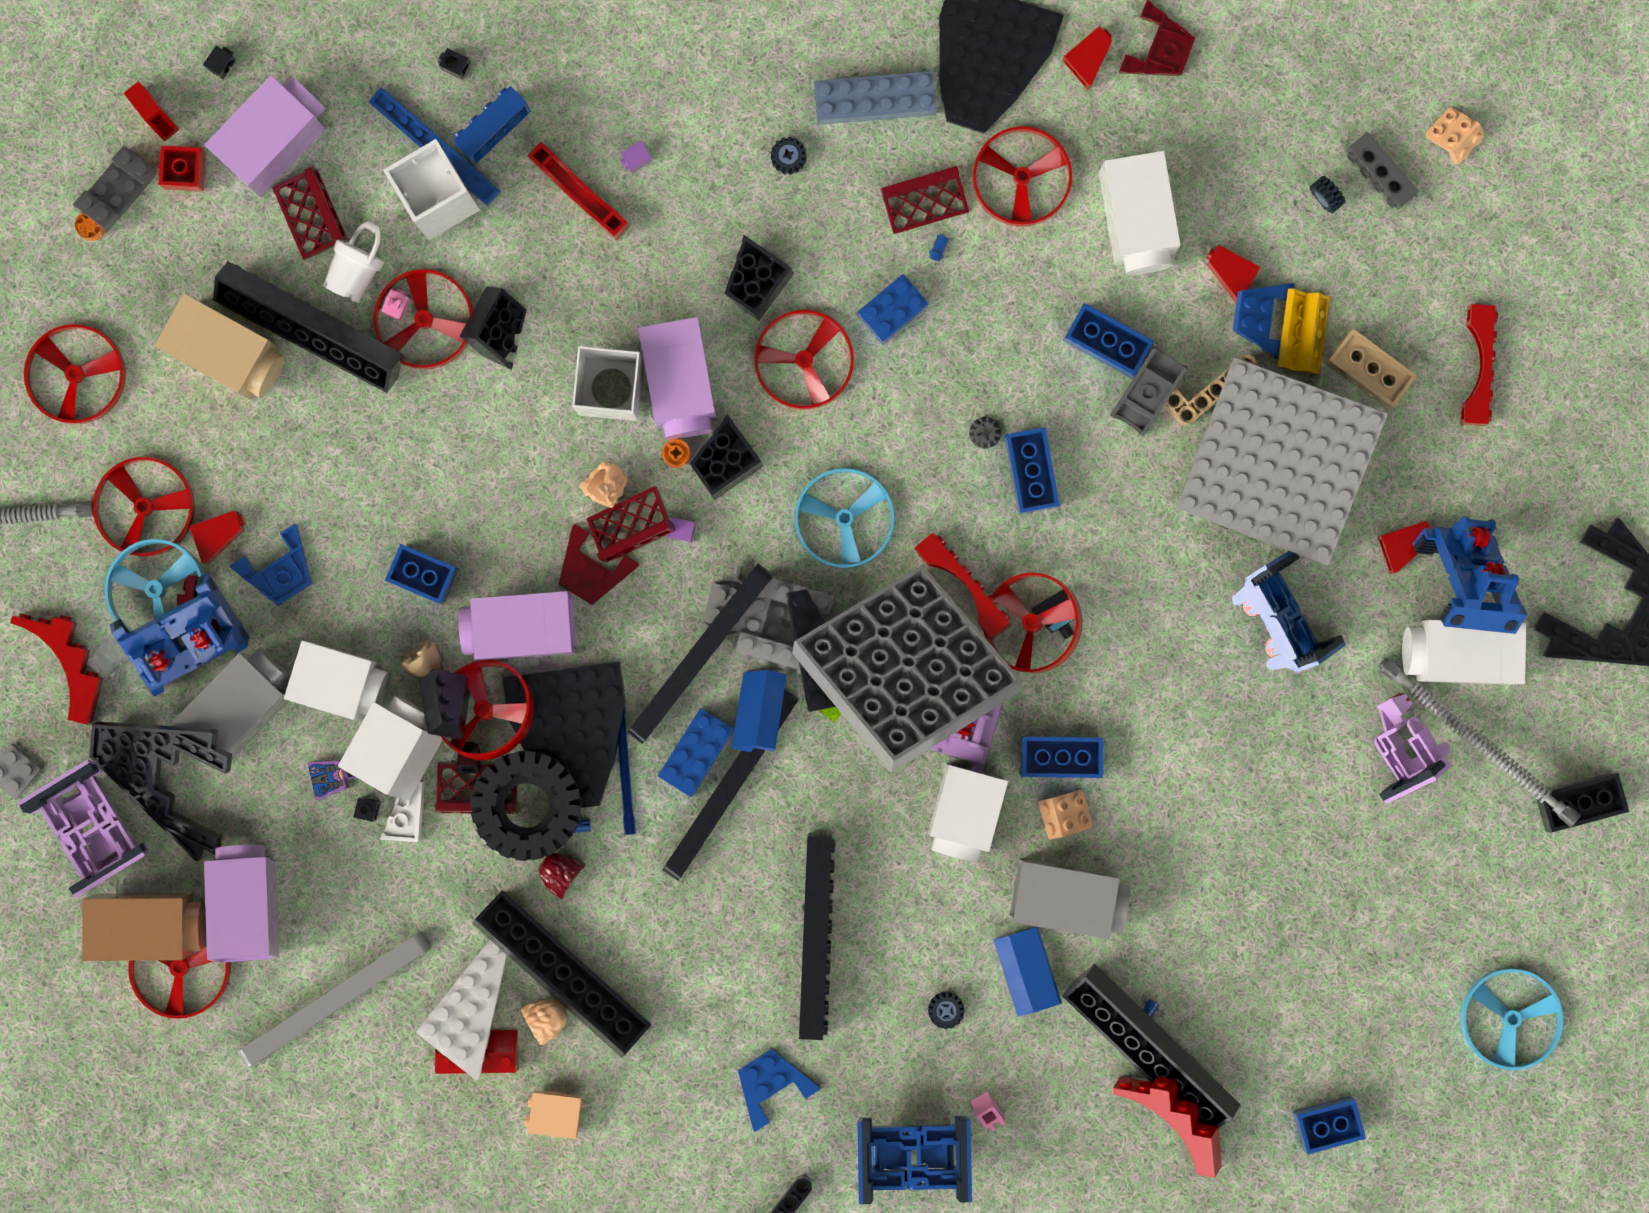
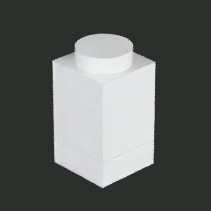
M436 139L383 170L413 222L428 240L433 239L480 211L449 157Z
M1164 151L1104 161L1099 171V178L1114 265L1124 264L1126 275L1148 274L1172 267V256L1181 245Z
M1441 620L1416 622V627H1407L1405 629L1402 643L1403 670L1406 675H1415L1414 682L1494 685L1525 684L1526 623L1521 624L1516 634L1444 627Z

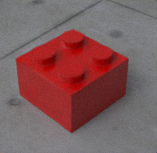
M161 145L158 185L164 190L204 192L206 152L201 147Z

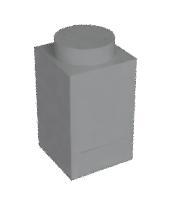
M258 648L253 655L238 653L171 724L179 727L218 730L216 746L231 753L233 760L289 702V700L284 699L291 674L280 662L262 648Z
M1019 859L1009 919L1019 924L1110 939L1111 932L1123 933L1129 909L1130 885L1119 884L1120 879L1114 875Z

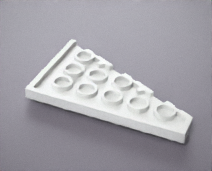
M491 940L488 941L416 1031L419 1036L477 1082L480 1079L492 1020L508 956Z

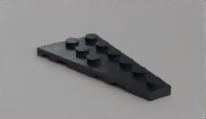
M807 589L786 593L794 640L799 639L825 623ZM799 662L808 712L836 707Z

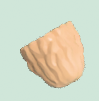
M608 462L601 463L590 473L589 477L581 482L579 488L582 489L586 496L591 497L597 503L613 508L618 498L623 495L627 485V477L619 466Z
M555 999L538 1000L521 1009L526 1023L531 1028L534 1037L540 1045H545L554 1039L567 1023V1011Z

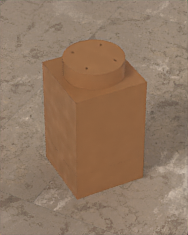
M100 893L83 899L82 961L183 960L193 954V951L203 950L206 940V908L204 902H193V893Z

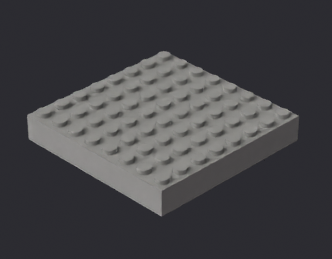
M1234 357L1177 509L1329 566L1388 412Z
M923 565L795 640L792 652L890 773L1018 694L1022 684V680Z

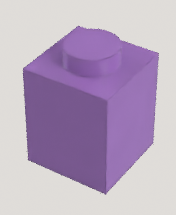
M642 141L621 152L623 159L620 161L625 170L630 169L632 173L652 162V158Z
M671 517L670 522L674 524L676 531L668 534L667 537L692 543L696 523Z

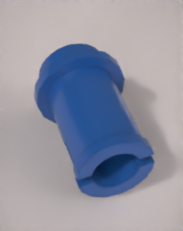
M937 235L932 250H929V258L935 261H940L944 258L943 253L949 242L947 237Z
M590 819L579 820L574 833L591 832Z
M1149 999L1148 1002L1145 1001L1146 1005L1143 1011L1152 1018L1155 1012L1159 1011L1158 1007L1160 1005Z

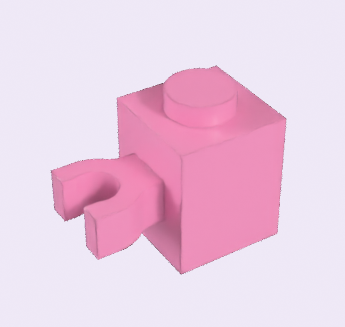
M390 289L381 312L402 322L411 302V299L407 297L408 293L397 289L396 292Z
M988 1091L971 1101L975 1115L985 1129L990 1127L992 1131L996 1130L994 1125L996 1122H1000L1002 1126L1006 1124L997 1102Z

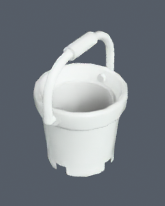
M370 221L361 224L355 230L349 243L336 240L334 246L335 254L324 281V287L336 294L347 298L350 297L352 301L360 303L376 272H379L385 264L382 259L375 256L381 238L377 225ZM364 228L372 231L376 236L371 253L353 246Z

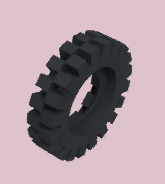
M518 751L493 761L481 773L473 788V796H471V816L473 823L476 825L478 835L485 840L489 848L493 851L496 850L500 853L499 855L506 858H514L519 861L537 860L558 851L572 837L580 820L582 798L577 781L573 778L571 771L560 763L561 761L538 751ZM519 784H534L540 787L548 798V813L544 820L536 826L520 827L514 824L505 812L506 796L512 788Z

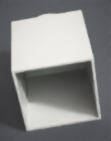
M578 346L572 407L579 416L639 421L644 360L640 352ZM607 371L621 372L629 378L631 383L630 397L623 405L616 408L601 406L593 395V386L596 379Z
M301 641L284 699L352 720H364L373 702L383 704L389 683V672L380 670V662L314 642Z
M394 696L388 707L373 702L338 767L386 795L410 800L443 739L441 736L428 734L425 713L422 708L398 696Z
M947 764L928 834L934 837L931 850L978 863L981 850L986 852L990 850L1008 781Z

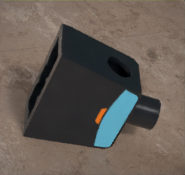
M1062 589L1030 610L1033 614L1039 615L1068 600V596L1065 590ZM1075 619L1044 626L1050 633L1059 629L1064 639L1074 634L1069 623Z

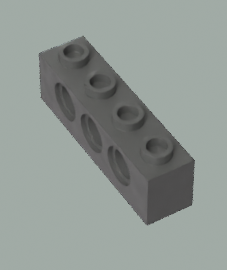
M1368 132L1346 150L1348 159L1360 166L1361 174L1373 181L1374 189L1387 197L1386 202L1391 208L1400 209L1419 192ZM1365 153L1371 155V162L1364 159L1363 155ZM1377 168H1381L1384 170V177H1381L1377 174ZM1390 183L1397 185V192L1390 189Z

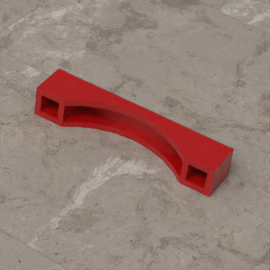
M542 142L527 155L529 160L615 241L629 228L628 222L587 187Z
M1471 304L1467 308L1466 326L1477 344L1480 369L1473 391L1461 406L1460 425L1486 426L1492 419V410H1489L1490 402L1493 400L1491 382L1494 381L1495 375L1494 370H1492V362L1494 363L1496 358V352L1493 351V343L1497 339V331H1494V325L1498 320V311H1495V305Z
M932 532L914 547L915 551L927 566L949 572L968 588L977 606L979 627L993 641L1010 627L1008 620L1011 618L1004 610L999 611L995 606L998 604L991 595L987 596L983 592L985 588L978 580L974 581L970 577L972 573L966 565L961 566L957 562L959 558L953 550L948 551L945 548L946 542L940 535L936 537Z

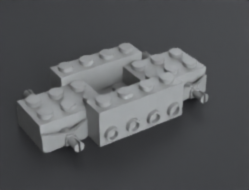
M735 565L731 578L714 581L702 620V624L706 628L709 627L743 583L740 577L744 567L740 566L739 568V565ZM773 576L726 638L739 635L735 652L739 653L741 658L748 660L751 657L759 658L758 663L769 665L770 662L778 664L777 668L788 671L789 667L797 669L796 673L801 675L799 661L792 654L795 641L792 624L788 630H782L779 626L782 619H788L791 622L786 593L807 589L825 623L844 611L830 614L834 596L831 595L830 591L823 589L815 591L812 590V586L802 583L800 586L794 585L791 580L782 578L780 581L773 579ZM850 597L848 609L853 607L852 603L854 598ZM855 599L854 605L858 603V599ZM721 644L716 651H720Z

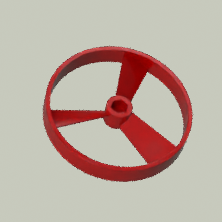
M1012 127L992 136L979 151L973 168V187L981 206L996 220L1011 226H1033L1051 218L1064 204L1072 184L1071 163L1063 146L1050 134L1033 127ZM1029 132L1046 138L1056 147L1028 168L1019 167L1016 169L991 149L989 145L1006 134ZM979 161L1013 176V181L1017 188L1012 220L995 213L982 199L976 181V170ZM1066 165L1068 186L1064 198L1051 213L1031 221L1027 184L1033 177Z
M428 269L408 271L394 278L382 290L374 308L373 322L376 336L379 341L390 348L400 351L420 328L428 329L430 327L462 343L451 356L434 364L417 365L402 360L401 364L415 369H434L444 366L457 358L468 344L459 337L466 325L465 323L436 318L428 312L426 274L440 276L456 285L466 299L469 315L471 316L473 312L469 297L455 280L446 274ZM406 278L417 310L414 316L415 322L383 342L378 324L381 304L390 289Z
M796 310L779 316L764 329L756 345L754 361L758 380L772 399L792 409L811 410L829 404L844 391L852 375L854 355L848 335L835 320L817 311ZM813 315L823 318L806 350L798 352L797 355L761 345L767 332L778 322L788 317ZM840 331L849 347L851 358L850 370L842 387L836 394L830 397L812 367L813 357ZM758 363H796L797 367L803 369L812 405H794L776 397L764 384L759 373Z
M63 325L46 332L34 343L24 365V384L33 404L46 416L66 424H86L106 415L119 401L126 381L125 363L118 347L105 334L85 325ZM66 330H89L102 336L111 345L113 351L79 367L72 365L49 338ZM35 354H38L65 372V378L70 382L58 417L47 412L37 401L32 391L30 370ZM120 370L118 388L109 404L91 417L74 420L77 384L83 382L85 377Z
M136 457L122 461L112 467L102 477L95 490L93 516L97 529L112 547L121 552L139 542L144 518L151 515L153 511L189 509L186 524L179 536L173 541L176 544H179L190 529L189 526L192 525L194 519L195 501L188 481L179 470L159 459ZM140 461L161 463L178 475L186 489L153 500L143 498L124 466ZM107 481H110L134 503V511L137 513L121 547L109 538L99 516L100 496ZM168 545L150 553H137V550L129 555L151 557L163 554L173 549L174 546Z
M1022 573L1003 582L991 595L999 605L1022 620V626L1027 630L1015 666L1005 660L1011 669L1031 674L1047 672L1064 663L1076 649L1082 633V611L1072 590L1060 580L1042 573ZM1026 578H1047L1061 586L1070 599L1039 615H1035L1028 611L1010 586ZM1075 619L1073 638L1065 652L1047 666L1030 669L1034 633L1039 632L1043 625ZM984 632V637L986 638V640L998 652L994 645V642L991 641V639Z
M495 660L475 661L456 670L455 674L467 677L468 689L475 701L473 711L476 716L465 726L464 738L462 740L453 738L449 741L448 737L441 736L443 741L460 755L474 760L494 759L513 750L523 740L533 720L534 699L527 681L509 665ZM499 667L513 672L520 679L525 689L527 703H489L482 668ZM492 717L522 724L509 742L494 751L480 754L461 751L480 719L489 720Z
M207 947L187 959L157 960L168 966L170 973L175 976L167 1009L164 1012L153 1006L143 996L135 979V961H129L128 963L130 984L139 1001L150 1011L173 1019L192 1017L212 1007L225 992L231 974V962H226L224 981L216 997L203 1009L194 1013L183 1014V976L189 972L190 968L214 961L207 960Z

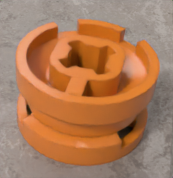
M81 213L77 216L75 230L81 237L88 241H95L104 235L105 231L85 214Z
M672 439L664 445L662 456L669 466L680 468L689 462L691 452L683 440Z

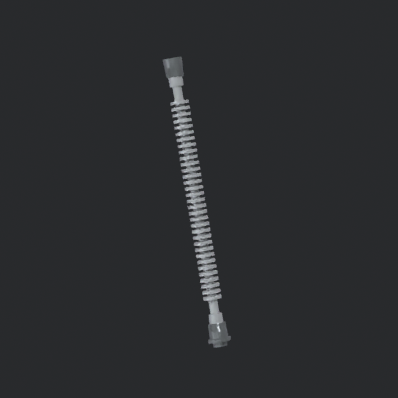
M93 501L76 502V504L60 508L58 504L0 509V525L13 524V522L59 520L60 515L94 517L92 511Z
M1392 657L1389 660L1385 658L1378 666L1381 669L1379 671L1380 674L1383 673L1392 681L1394 679L1397 683H1402L1410 690L1409 695L1414 693L1412 698L1415 699L1418 696L1417 702L1422 700L1420 703L1422 706L1426 703V709L1429 706L1431 707L1428 711L1432 712V710H1435L1433 715L1435 716L1438 713V719L1442 716V722L1447 720L1445 725L1451 723L1449 728L1455 727L1453 729L1454 732L1459 730L1457 733L1459 736L1463 733L1462 739L1467 737L1466 742L1471 740L1469 743L1471 746L1475 743L1473 747L1475 749L1479 746L1480 748L1477 751L1481 752L1483 750V756L1487 753L1486 758L1492 757L1490 759L1491 762L1496 760L1494 765L1500 764L1498 766L1499 769L1504 767L1502 770L1504 773L1508 770L1506 775L1509 776L1512 773L1510 777L1512 780L1516 777V783L1520 781V786L1525 784L1523 789L1526 790L1529 787L1527 792L1533 791L1531 793L1532 796L1537 794L1535 797L1537 800L1541 797L1539 802L1543 803L1546 801L1551 805L1553 811L1568 826L1572 827L1580 818L1581 814L1575 809L1565 805L1562 801L1558 802L1552 797L1550 789L1546 792L1548 787L1542 788L1544 785L1542 782L1539 785L1540 781L1538 779L1534 782L1536 777L1532 776L1529 778L1531 773L1525 775L1526 769L1521 771L1523 769L1522 766L1517 768L1519 765L1517 762L1513 765L1515 760L1509 761L1511 758L1509 755L1506 758L1505 752L1501 755L1503 750L1499 749L1496 751L1498 746L1492 748L1494 743L1488 744L1490 742L1489 739L1484 741L1486 738L1484 735L1480 738L1481 732L1476 734L1477 729L1472 731V725L1468 728L1470 723L1466 722L1464 725L1465 719L1460 721V715L1456 718V712L1451 714L1452 709L1447 711L1448 705L1443 707L1444 702L1439 704L1440 699L1435 701L1437 696L1434 695L1431 698L1433 693L1427 694L1429 691L1427 688L1423 691V685L1419 688L1418 686L1421 683L1414 684L1407 678L1408 675L1393 661Z

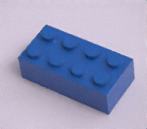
M511 86L502 89L494 102L490 101L483 108L484 111L479 116L475 115L469 121L470 125L464 130L460 129L454 136L453 142L473 165L478 163L531 112L527 102Z
M1086 303L1082 305L1063 340L1131 379L1135 377L1154 343L1153 340Z
M1046 428L1006 434L1005 443L1018 514L1058 508L1060 504Z
M700 708L661 769L658 777L689 797H693L734 732V729Z
M1021 737V777L1103 778V738Z

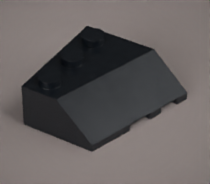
M743 235L742 244L724 294L742 310L760 321L794 275V272L790 266Z
M486 286L459 337L483 357L512 370L513 363H508L505 358L510 352L516 353L518 346L515 345L514 338L515 334H520L522 331L527 310L504 289Z
M728 414L720 426L712 433L711 438L690 462L691 467L714 500L763 467L761 460Z
M432 669L419 680L428 734L462 740L464 738L470 697L467 677L465 675Z

